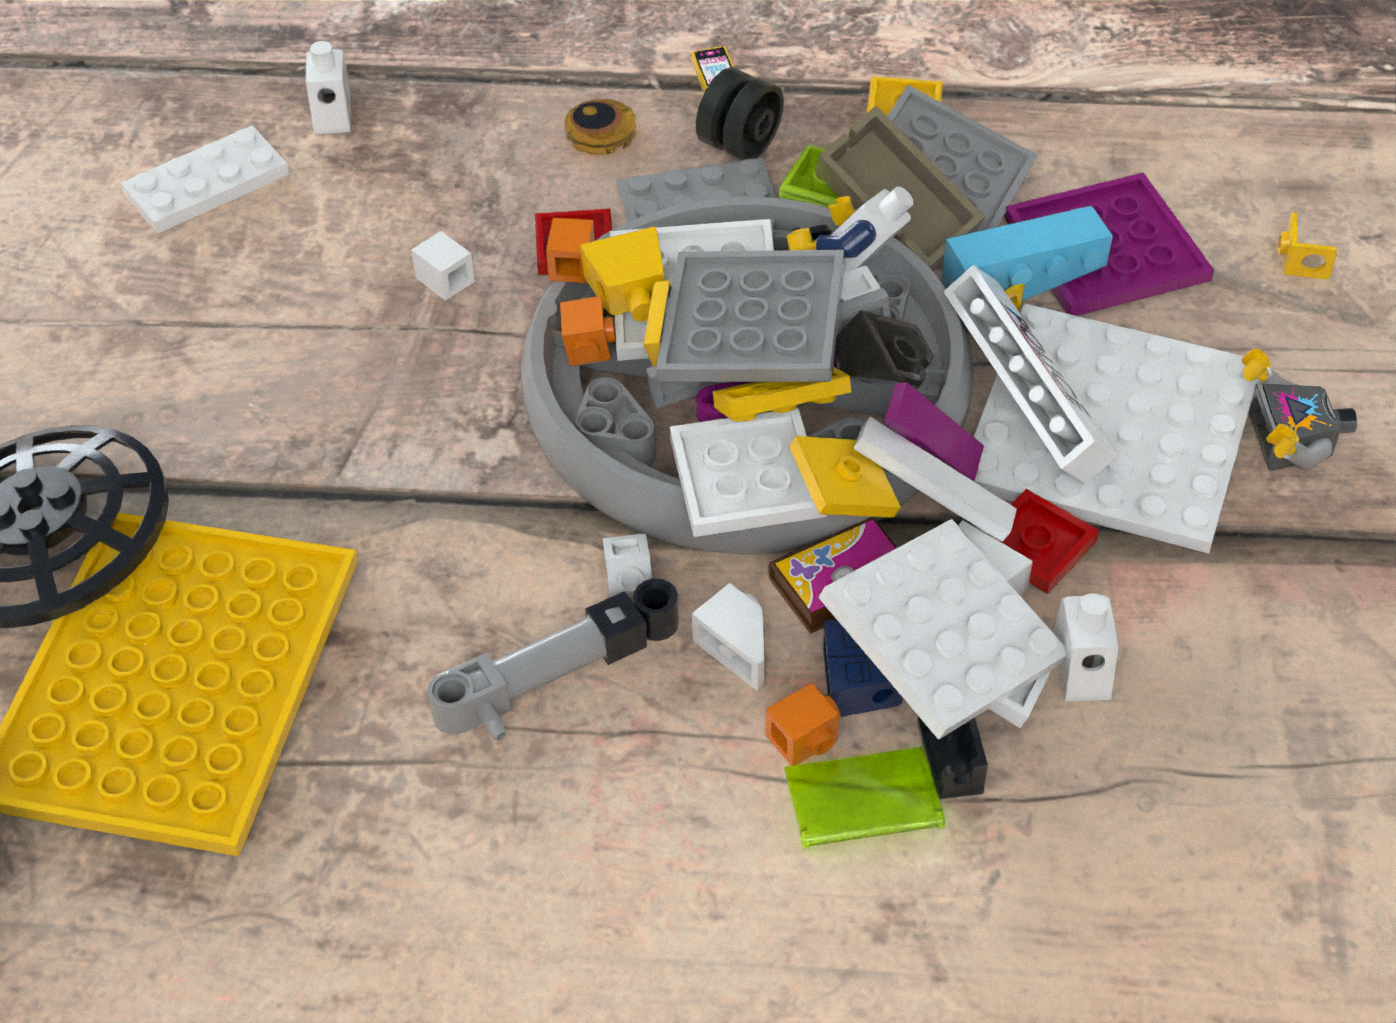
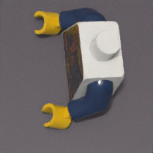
M899 186L895 187L891 192L883 189L856 209H854L849 196L839 197L836 199V204H830L828 208L834 224L840 227L830 236L819 235L818 239L812 241L809 228L794 230L791 234L787 235L789 249L844 250V271L859 268L911 221V216L907 210L913 206V198L908 191Z

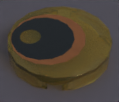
M593 99L581 102L573 107L565 116V137L567 141L573 142V147L580 152L591 155L615 153V148L623 145L624 149L636 137V116L631 108L615 100Z

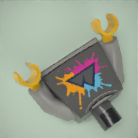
M1253 348L1241 358L1242 364L1246 366L1243 368L1244 378L1247 381L1255 380L1256 382L1248 414L1269 471L1297 466L1306 471L1310 470L1333 455L1339 434L1354 433L1356 431L1357 416L1353 408L1333 409L1324 388L1320 386H1302L1283 380L1276 372L1269 368L1271 366L1270 359L1261 349Z

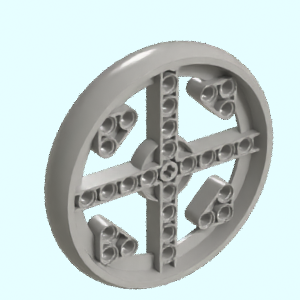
M751 196L705 199L670 206L626 222L612 231L644 229L654 226L657 228L770 219L774 251L790 250L787 235L792 233V229L827 225L833 234L840 226L834 224L827 207L795 200ZM610 232L604 234L597 240L609 238ZM893 237L873 257L860 266H867L879 286L884 288L889 295L892 328L858 339V341L870 353L886 356L897 351L903 334L912 356V364L842 353L845 373L850 376L851 393L838 395L836 400L830 403L816 404L807 402L805 404L886 417L895 384L907 382L963 428L973 391L972 355L964 323L943 293L946 287L937 275L913 251ZM553 281L538 303L525 338L521 365L523 402L534 436L547 459L563 480L579 496L600 512L632 530L642 534L646 533L647 536L686 548L732 554H763L798 550L870 518V516L827 515V517L694 537L680 479L657 471L649 466L655 460V430L652 419L625 386L615 378H596L587 386L585 394L582 392L580 367L647 377L646 369L652 367L650 359L618 361L616 342H611V360L570 366L562 338L560 302L596 297V294L588 283ZM857 417L845 418L807 437L857 440L861 428L866 421ZM882 467L900 506L904 505L919 492L918 489ZM873 517V518H874V519L876 520V522H877V521L883 519L884 517Z

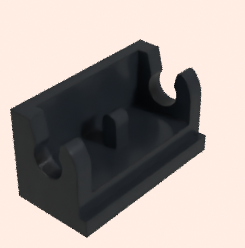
M918 717L917 724L936 799L983 794L988 763L975 718L938 740L921 718Z

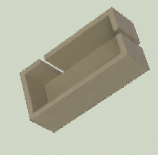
M877 106L873 107L850 128L848 136L844 133L818 157L815 173L839 197L849 196L854 209L865 204L883 189L891 192L895 187L899 186L908 191L914 203L907 210L911 216V221L894 238L913 251L933 272L943 264L946 239L978 232L985 218L964 194Z

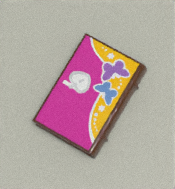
M870 517L771 561L768 566L769 578L811 634L824 628V620L838 621L818 598L824 587L895 550L897 546L876 520Z

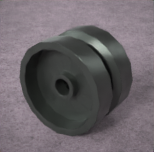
M734 67L723 69L713 78L699 104L696 116V134L699 140L717 149H725L726 153L741 160L757 159L766 151L780 125L784 110V96L781 88L761 79L754 80L752 75Z

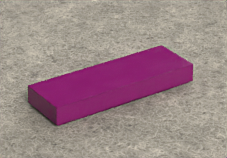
M909 383L895 384L884 422L908 441L970 480L975 481L984 445Z

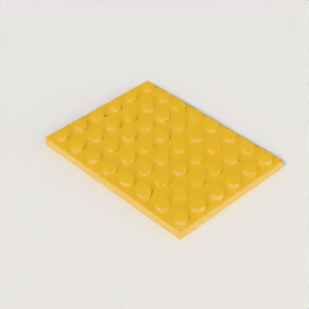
M118 513L111 528L132 538L144 516ZM166 520L153 548L144 561L124 581L106 595L84 608L53 620L0 725V814L239 857L358 563L356 550ZM98 542L89 550L70 588L93 576L120 552Z

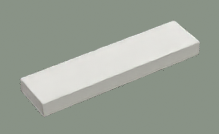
M869 417L853 447L857 452L995 539L1004 541L1013 526L1017 511L1015 507L874 418Z

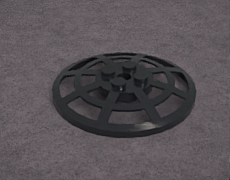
M70 425L25 434L0 445V471L16 463L17 468L16 474L0 483V555L2 553L16 556L29 555L31 564L24 566L0 567V582L9 583L35 579L40 599L25 604L0 606V628L32 626L58 619L82 609L114 589L144 561L157 542L165 524L169 506L168 484L157 459L137 439L115 429L89 425ZM74 438L90 439L82 445L74 443H55L40 445L52 441ZM110 442H116L133 449L144 462L147 472L120 474L111 459L98 450ZM51 453H69L56 466L35 467L34 456ZM89 459L102 469L105 477L79 482L71 472L84 460ZM150 486L147 511L133 537L130 538L111 528L121 508L123 489ZM108 491L106 504L99 518L95 520L85 516L87 510L86 496ZM41 506L38 510H31L32 508ZM74 531L84 534L70 547L49 557L48 549L64 541ZM98 542L120 552L93 576L70 589L58 593L53 576L54 571L79 559Z

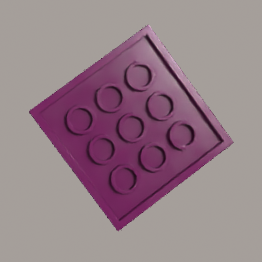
M1144 172L1005 207V220L1008 224H1014L1092 206L1112 234L1107 266L1051 289L1067 314L1079 316L1212 281L1213 267Z

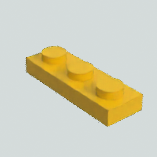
M833 366L831 382H752L713 391L714 408L732 421L745 422L755 419L757 414L762 412L784 413L795 410L797 408L796 405L802 403L824 404L836 400V396L851 393V383L848 374Z

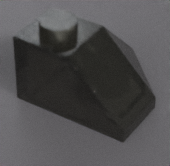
M862 310L836 336L834 353L837 358L836 363L838 368L848 374L850 378L887 384L907 382L911 386L918 387L926 377L925 369L932 363L934 358L918 325Z

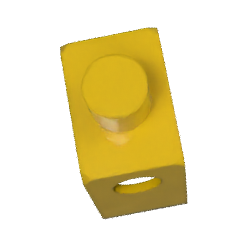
M649 227L581 244L580 252L583 275L596 296L602 297L603 306L608 314L615 316L631 312L634 320L640 322L647 321L653 285H655V282L665 281L656 227Z

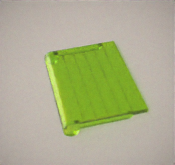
M922 747L784 767L802 849H809L810 846L921 829L945 828L944 813Z

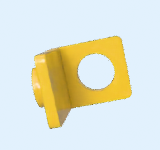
M1291 212L1287 230L1281 231L1279 236L1278 254L1284 255V275L1329 279L1337 255V248L1333 246L1298 243V213ZM1308 255H1320L1325 259V263L1317 268H1309L1302 263V260Z

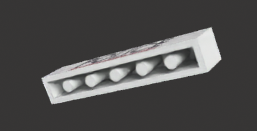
M972 265L943 291L1062 470L1087 483L1118 457L1114 448L997 280L975 265Z

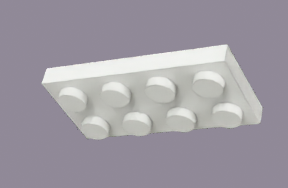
M252 125L213 143L206 144L183 156L171 159L169 162L151 170L139 173L135 177L121 182V186L127 199L158 234L288 176L290 173L287 162Z

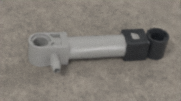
M663 579L645 580L634 590L633 602L627 593L623 591L585 608V619L504 656L492 660L489 654L485 653L459 666L439 673L431 680L428 687V696L435 726L447 734H460L483 724L487 732H490L494 739L500 740L504 738L506 729L499 715L511 710L510 700L601 658L605 660L607 665H610L646 648L647 639L650 641H661L674 635L679 624L678 593L675 586Z

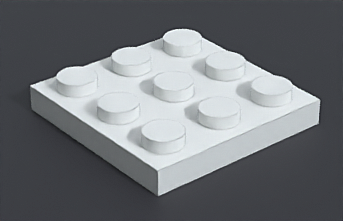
M798 408L784 413L757 414L755 419L745 422H736L725 418L670 427V440L694 537L827 517V515L818 513L789 448L795 436L807 437Z

